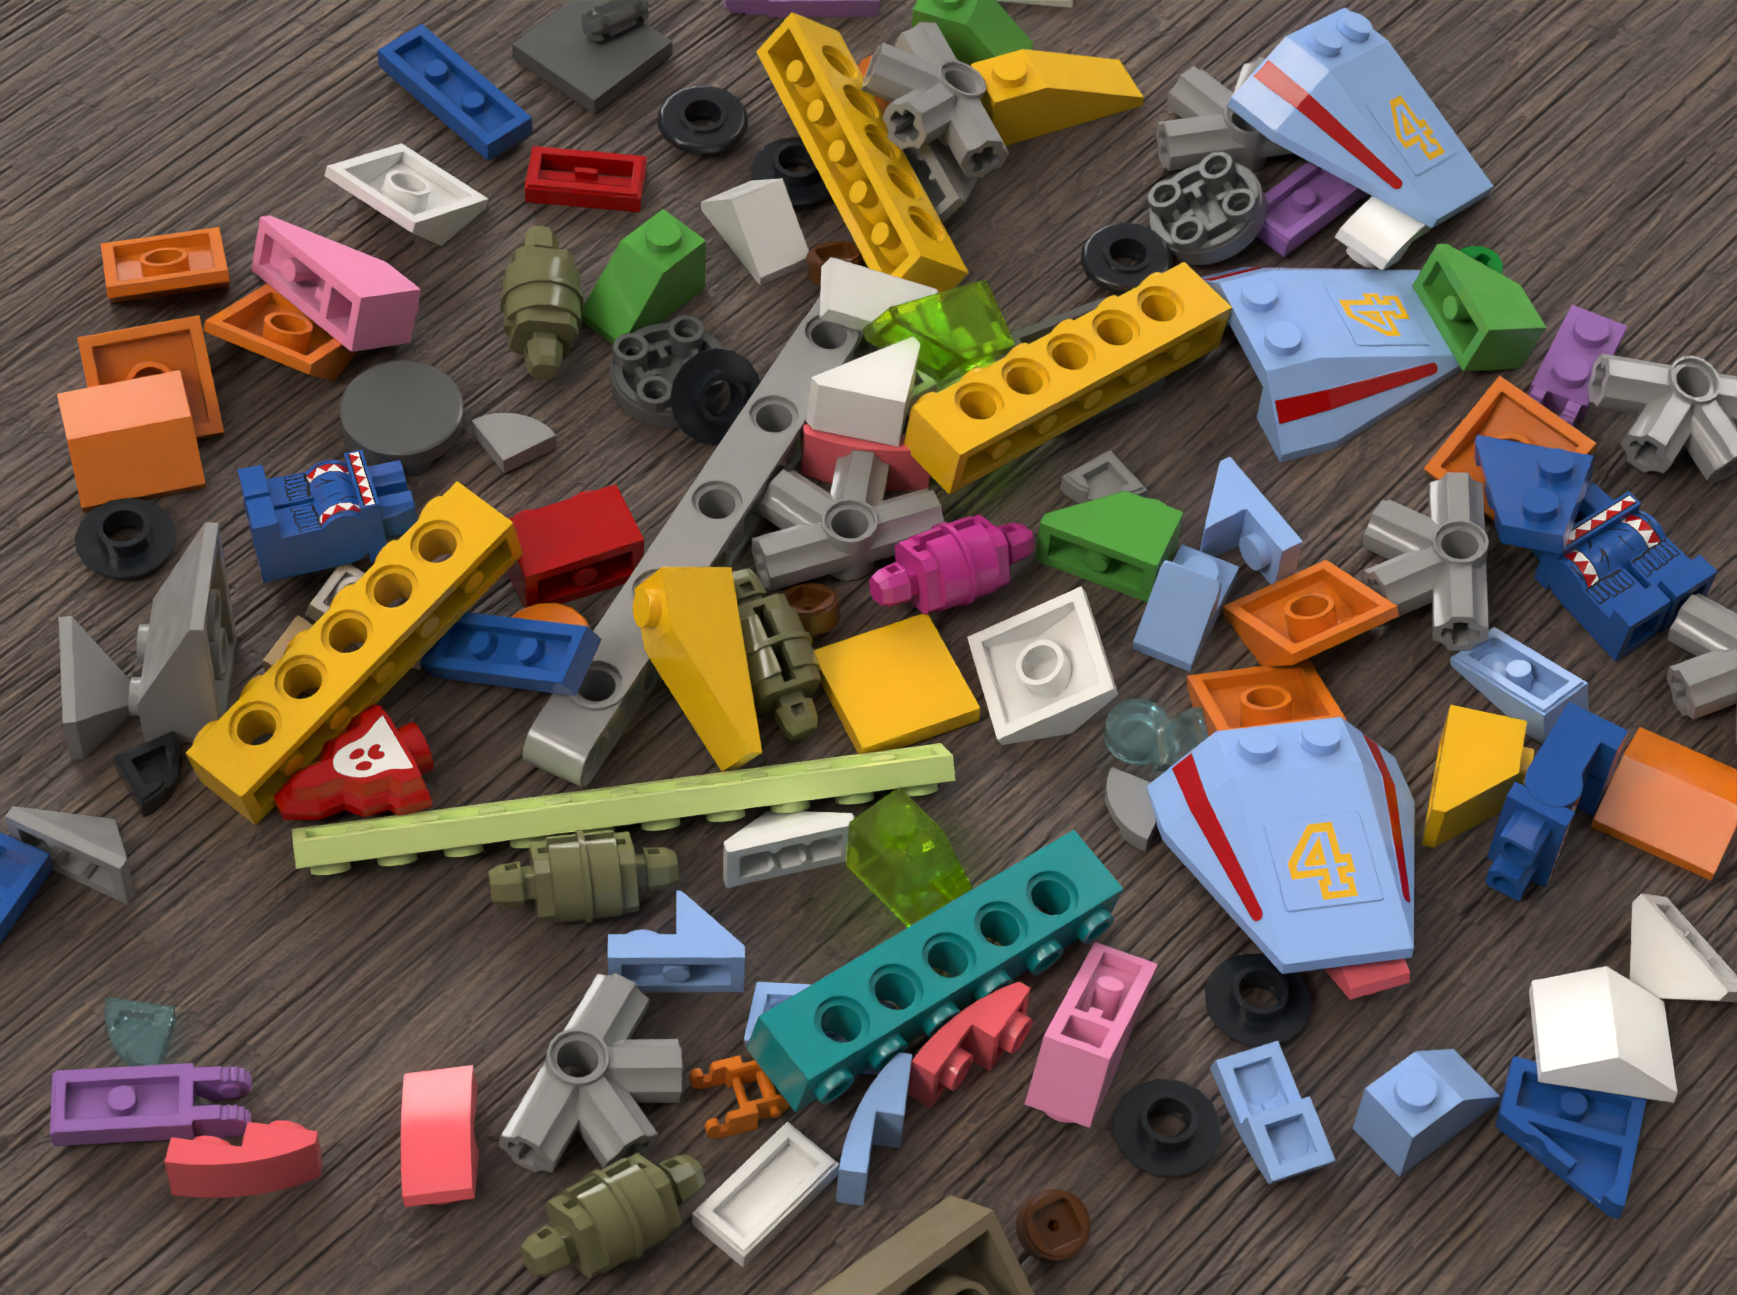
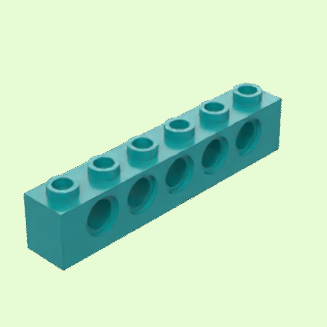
M1073 829L758 1016L746 1049L795 1112L817 1099L821 1104H827L842 1095L855 1080L854 1076L870 1066L876 1071H881L898 1052L905 1053L908 1043L924 1033L931 1039L947 1022L979 999L1013 984V979L1027 970L1033 975L1042 973L1061 957L1065 947L1080 939L1083 944H1088L1097 939L1114 922V917L1111 913L1124 889ZM1036 907H1042L1050 911L1053 915L1045 914L1038 910ZM984 937L993 938L999 941L1003 946L994 945L988 942ZM932 968L942 969L949 973L952 978L940 976ZM878 999L889 1000L895 1003L901 1010L889 1009L882 1005ZM824 1032H836L842 1035L847 1042H836L827 1037Z

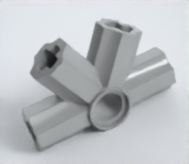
M919 22L912 29L902 32L894 47L884 42L877 46L863 78L861 90L891 102L882 117L888 130L887 138L901 150L907 147L920 149L938 137H944L966 177L983 178L988 172L1001 168L1009 152L980 101L986 90L985 80L973 67L957 61L936 23Z
M1259 57L1255 62L1243 64L1234 93L1266 58ZM1195 66L1180 75L1167 97V106L1183 119L1161 121L1157 124L1158 157L1163 170L1186 169L1199 164L1208 154L1224 152L1232 157L1233 162L1246 167L1251 172H1255L1265 165L1268 157L1292 154L1293 152L1270 141L1227 107L1234 93L1203 69L1199 70Z
M1602 353L1593 363L1592 374L1588 383L1589 403H1594L1597 408L1639 414L1620 444L1627 454V462L1644 473L1658 471L1664 474L1684 445L1707 481L1710 480L1712 484L1729 478L1737 471V376L1719 374L1711 364L1696 356H1683L1676 359L1672 365Z
M852 450L850 454L844 457H837L830 493L796 471L787 472L783 469L770 482L759 504V515L782 530L752 538V554L757 574L764 589L768 588L770 591H774L828 574L846 581L858 580L868 575L874 568L876 560L895 555L894 547L899 542L930 530L933 525L944 522L942 507L934 490L928 491L925 488L884 500L889 478V464L878 459L874 452Z
M1447 472L1444 477L1429 484V517L1390 499L1388 501L1382 499L1373 511L1370 522L1363 534L1362 547L1389 560L1364 570L1363 584L1397 605L1399 616L1432 603L1433 640L1445 645L1447 650L1470 651L1473 646L1486 642L1489 635L1486 575L1489 540L1484 525L1483 483L1473 480L1469 473Z
M1700 593L1697 595L1691 594L1680 608L1674 623L1670 627L1668 641L1697 657L1669 667L1667 681L1672 692V699L1682 716H1689L1692 720L1736 704L1735 744H1737V613Z
M616 973L612 975L597 974L564 1031L558 1033L550 1042L545 1063L499 1139V1147L511 1156L514 1163L534 1173L537 1171L552 1173L576 1131H578L603 1169L624 1157L629 1158L636 1153L643 1156L656 1144L658 1133L637 1103L680 1102L683 1070L682 1051L678 1039L630 1040L645 1015L650 1000L642 994L635 982ZM576 1066L583 1068L589 1075L575 1078L565 1074L561 1069Z

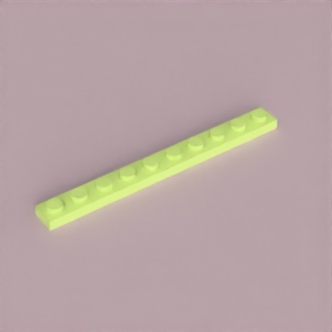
M941 743L423 811L401 816L393 815L292 829L296 869L310 867L311 874L330 875L349 870L351 868V861L377 858V863L380 866H398L416 861L418 859V852L440 849L444 850V856L465 857L483 852V844L509 840L510 847L529 848V842L545 841V838L549 837V835L575 832L576 830H583V833L613 830L615 833V826L641 823V829L647 831L666 830L679 826L680 817L706 814L707 821L725 822L743 818L747 808L769 805L774 813H793L810 808L809 800L835 797L837 804H860L873 800L874 791L899 788V794L904 796L926 795L938 791V783L955 781L953 755Z

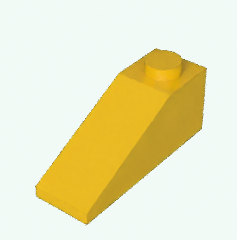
M1021 49L971 64V67L977 70L985 80L986 90L980 101L1005 146L1143 106V95L1120 60Z
M661 567L634 589L633 617L636 625L641 628L644 650L721 772L737 770L761 754L762 747L732 568Z

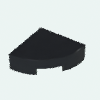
M174 731L113 757L116 771L143 817L152 814L162 807L173 795L179 784L182 773V758L178 739Z

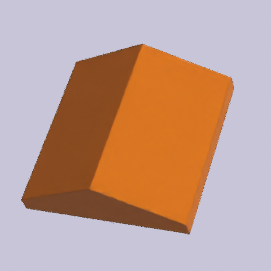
M219 227L101 244L106 290L110 304L230 287L229 273Z
M269 284L263 285L205 320L204 332L308 375L332 382L336 381L357 352L348 350Z
M200 315L77 337L87 388L180 370L192 415L196 439L200 440L224 435Z
M180 370L57 394L82 512L92 511V509L110 500L124 498L147 500L206 488L192 415Z
M1499 375L1423 469L1426 474L1436 481L1444 477L1447 472L1469 473L1473 480L1483 483L1484 515L1495 522V511L1489 507L1485 495V479L1481 466H1476L1474 460L1475 439L1477 435L1548 448L1564 449L1587 455H1593L1597 448V443Z
M1327 560L1222 606L1225 619L1261 666L1268 665L1269 667L1297 664L1399 617L1397 605Z
M1303 660L1294 665L1272 667L1264 665L1187 676V689L1202 741L1214 732L1336 717H1342L1347 721L1310 660Z
M1639 727L1622 756L1590 827L1712 881L1737 828V769Z

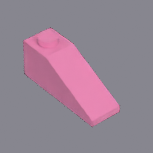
M260 217L251 268L255 274L351 352L411 343L415 317L419 310L421 292L419 287L385 261L275 217Z
M1094 942L1043 1037L1025 1105L1044 1111L1054 1120L1064 1123L1075 1122L1088 1128L1091 1127L1109 1090L1154 978L1157 963Z

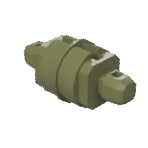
M544 226L530 227L525 234L522 247L515 250L511 264L505 269L503 292L500 295V309L504 313V332L509 337V348L516 354H524L525 365L531 376L540 379H551L559 371L562 356L569 353L573 340L579 334L578 327H581V311L583 310L584 298L580 290V273L575 267V256L568 250L559 249L558 237L550 227Z
M745 568L733 572L756 715H765L776 711L774 718L783 735L790 741L809 737L816 732L818 715L813 700L810 697L815 695L821 681L818 673L820 671V664L811 646V635L805 631L796 608L789 606L785 594L777 593L765 597L767 592L759 577L752 570Z
M576 830L575 834L546 837L545 841L529 842L530 866L521 867L518 861L498 865L488 871L490 898L493 904L502 907L524 906V900L533 899L538 923L554 921L555 924L578 921L590 924L596 919L622 917L623 913L638 912V888L646 887L647 892L668 889L679 882L678 860L675 851L665 847L643 848L642 854H635L629 832L614 833L613 830L583 833V830Z
M636 1153L629 1158L624 1157L602 1170L594 1169L586 1174L582 1181L563 1190L559 1196L547 1202L545 1208L551 1227L547 1224L529 1236L521 1246L520 1251L525 1266L536 1277H549L569 1268L571 1264L585 1276L592 1278L599 1273L604 1274L627 1260L632 1262L643 1256L645 1250L665 1240L669 1234L680 1229L682 1221L677 1205L681 1206L697 1195L706 1183L701 1165L689 1155H677L656 1166Z

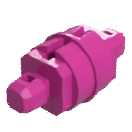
M980 514L973 517L968 516L950 523H938L933 525L930 530L913 535L907 540L899 542L894 547L896 562L878 570L869 579L870 594L873 600L881 606L892 607L910 602L924 615L932 612L937 613L954 606L963 607L972 604L975 599L996 592L997 589L1005 587L1010 583L1009 566L1026 559L1035 550L1033 533L1024 524L1015 522L996 527Z

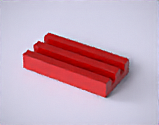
M532 146L524 187L525 202L641 213L642 196L645 187L644 179H646L647 156Z

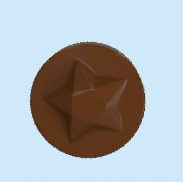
M849 241L822 243L812 248L806 255L808 278L812 283L820 286L821 267L831 257L866 267V262L856 243Z
M816 583L800 584L790 587L781 593L785 594L789 606L796 608L805 631L809 632L811 636L833 629L840 621L838 594L825 585Z
M1049 1189L1031 1196L1021 1206L1016 1219V1232L1022 1247L1032 1257L1044 1262H1058L1073 1257L1083 1249L1090 1235L1091 1223L1085 1205L1077 1196L1061 1189Z

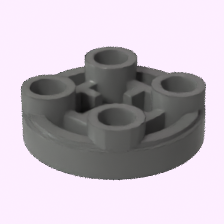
M1224 152L1208 154L1199 164L1182 170L1170 180L1158 182L1152 187L1148 195L1151 205V229L1166 241L1174 260L1190 265L1212 264L1239 253L1258 235L1267 214L1266 197L1256 176L1246 167L1233 162L1232 157Z
M688 315L677 316L670 323L653 324L633 333H625L619 336L613 344V356L610 363V385L614 399L623 411L642 423L662 428H680L673 417L670 402L674 378L682 365L697 353L714 348L724 349V347L717 339L704 331V325L699 319ZM724 380L713 383L705 394V406L712 415L721 408L729 394L730 387Z
M401 360L373 366L354 378L345 389L341 398L340 419L344 445L351 452L363 450L365 460L378 465L400 460L405 475L420 476L425 474L432 468L433 461L447 453L461 435L464 425V410L460 390L447 374L425 363Z

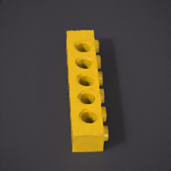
M791 12L757 50V54L868 268L938 289L939 305L969 274L965 264L904 151L887 138L888 130L882 118L884 114L875 97L861 90L864 77L839 31Z
M1185 262L1162 274L1155 272L1144 279L1138 287L1119 297L1116 295L1109 296L1091 312L1075 320L1066 319L1059 323L1051 333L1030 344L1021 343L1014 347L1004 358L985 368L976 367L967 372L959 382L938 393L929 392L920 397L910 409L909 422L903 444L911 451L910 455L951 495L1218 348L1232 307Z
M458 481L443 496H437L429 501L420 513L418 521L399 540H393L386 544L377 555L374 565L355 584L347 585L341 589L332 600L329 610L310 629L297 633L287 645L284 655L264 675H258L251 679L241 691L239 700L218 721L215 720L206 724L198 732L193 745L185 753L200 781L256 826L276 806L273 795L294 772L319 761L324 742L345 731L352 717L358 715L371 705L376 704L523 555L513 522ZM453 554L443 562L432 563L440 555ZM408 598L401 606L387 607L394 600ZM364 643L361 648L354 652L342 653L351 644ZM319 688L314 695L308 698L296 699L300 693L307 689ZM273 733V736L267 742L260 745H251L260 735Z

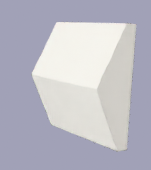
M402 143L328 165L324 175L411 233L441 246L484 211L488 202V198Z
M1082 587L967 637L995 734L1001 745L1072 734L1118 695L1086 592Z
M1607 966L1532 981L1529 996L1538 1082L1674 1103L1677 1096V1086L1663 1000Z

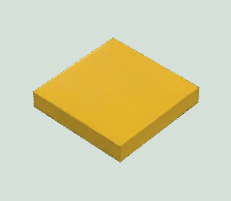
M922 613L814 650L820 664V671L818 672L821 678L820 683L858 754L899 749L979 721L981 708L928 614L924 615Z

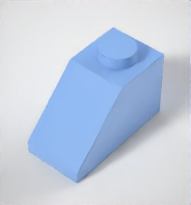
M1454 1049L1415 1051L1365 1088L1353 1129L1400 1177L1498 1104L1501 1096Z

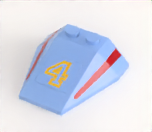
M1347 8L1340 9L1287 35L1232 95L1227 104V107L1270 141L1431 228L1488 196L1494 187L1390 42L1373 29L1372 24L1367 18L1356 12L1349 11Z
M1241 267L1201 277L1232 307L1226 326H1231L1263 386L1257 419L1280 463L1339 447L1462 371L1412 287L1421 270L1385 269L1382 271L1380 269Z
M1344 718L1316 719L1216 731L1147 786L1156 824L1164 843L1282 974L1412 958L1414 949L1415 801L1395 757Z

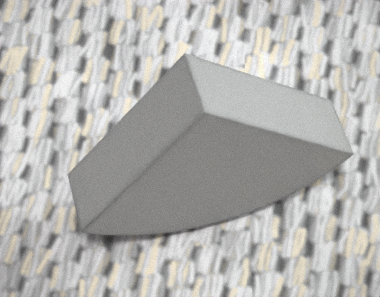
M494 413L472 420L473 435L504 474L557 449L556 434L545 424L534 418L515 413Z
M1111 450L1063 475L1060 490L1079 504L1123 491L1146 498L1148 491Z
M1111 767L1105 789L1104 800L1113 821L1120 828L1119 834L1123 839L1145 852L1157 829L1156 818L1147 790V786L1151 782Z

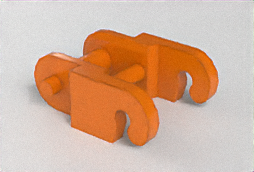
M740 1055L712 1062L709 1066V1073L703 1075L701 1068H696L688 1076L691 1086L695 1089H706L726 1084L728 1088L733 1087L740 1109L727 1112L725 1123L719 1125L717 1118H711L706 1121L704 1128L707 1136L712 1139H720L757 1130L758 1120L769 1117L778 1118L781 1116V1113L790 1107L781 1094L777 1095L774 1084L755 1060L742 1063ZM758 1081L763 1098L748 1101L743 1084Z

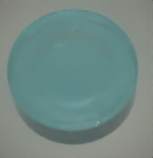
M1127 699L1117 703L1109 711L1106 719L1104 741L1108 750L1124 762L1131 764L1149 763L1159 758L1165 751L1170 733V721L1165 711L1157 704L1145 699Z

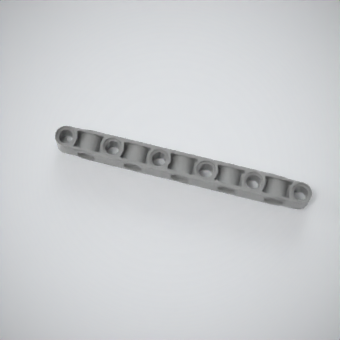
M819 296L593 632L602 640L577 695L553 693L535 719L525 740L522 756L524 762L580 787H586L590 784L661 678L644 650L641 628L634 621V589L661 567L732 568L764 520V517L759 515V504L770 482L783 469L787 472L796 471L799 466L802 429L804 424H808L806 417L811 377L872 353L881 339L880 336L819 319Z

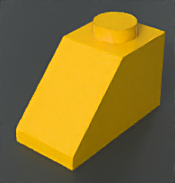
M1450 705L1439 740L1421 845L1435 848L1497 815L1502 811L1506 796L1513 784L1517 782L1524 786L1527 770L1534 757V749L1523 747L1527 721Z

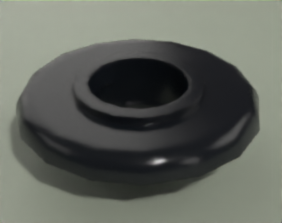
M694 85L677 90L664 101L658 112V129L664 139L679 150L692 154H715L730 149L742 140L748 129V114L741 101L727 90L711 85ZM696 120H708L714 122L715 124L707 127H700L691 124V122Z
M801 137L779 139L765 145L755 155L751 166L752 179L782 178L793 208L814 206L831 196ZM791 165H800L810 170L795 173L784 168Z
M1120 222L1105 225L1088 237L1081 250V265L1087 277L1097 286L1115 294H1124L1138 287L1149 275L1155 272L1162 274L1173 267V254L1166 241L1154 230L1140 224ZM1130 258L1137 261L1139 265L1123 266L1114 260Z
M714 348L697 353L682 365L673 380L670 402L674 419L683 432L696 441L719 445L760 384L759 375L749 360L735 351ZM724 380L730 387V401L724 410L712 415L706 409L705 394L713 383Z
M135 498L110 500L92 509L80 522L75 535L77 554L86 567L102 577L118 580L143 577L157 570L170 557L176 541L174 522L167 512L150 501ZM124 529H133L141 532L137 538L126 542L109 539L114 533Z
M1245 953L1225 960L1211 973L1205 988L1206 1010L1215 1027L1229 1039L1249 1047H1259L1278 1041L1279 1044L1290 1041L1305 1027L1312 1010L1310 990L1299 972L1282 974L1265 954ZM1251 987L1262 988L1269 991L1275 997L1277 1003L1267 1008H1258L1248 1004L1240 993Z
M1156 1079L1138 1084L1122 1096L1113 1113V1136L1121 1154L1135 1168L1156 1177L1178 1178L1197 1172L1212 1160L1221 1142V1121L1214 1104L1200 1090L1181 1081ZM1161 1114L1172 1115L1185 1125L1187 1131L1180 1136L1164 1137L1150 1127L1148 1120Z

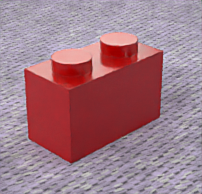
M616 484L595 491H583L570 499L538 509L523 510L508 518L514 524L523 555L506 572L524 608L538 603L564 604L625 584L644 557V538Z

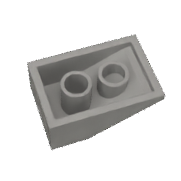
M204 523L153 598L150 623L139 625L137 633V660L139 663H143L141 677H132L130 680L128 705L130 716L140 717L144 742H149L174 731L178 743L193 744L196 735L206 724L215 720L218 721L228 710L237 636L218 523Z

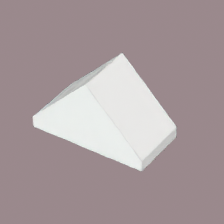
M782 178L749 181L701 202L702 212L760 286L807 266L806 255L809 250Z
M914 336L811 377L806 417L808 425L818 431L899 447L914 389L920 350L918 340Z

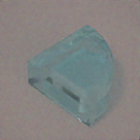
M1202 708L1187 709L1165 721L1159 727L1152 745L1153 771L1165 772L1208 738Z
M107 997L104 1012L110 1042L117 1055L128 1066L163 1065L177 1020L174 1007Z

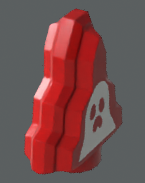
M373 704L352 717L345 731L324 742L319 761L294 772L273 795L274 804L283 820H321L344 810L364 818L388 810L399 816L411 814L432 807L433 801L422 775L434 770V762L426 739L414 722L396 728L391 718L380 705Z

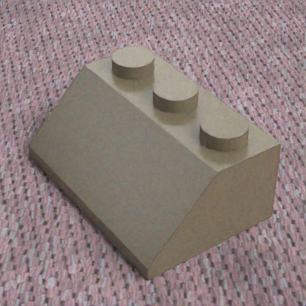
M949 1195L810 1295H1034L994 1210Z

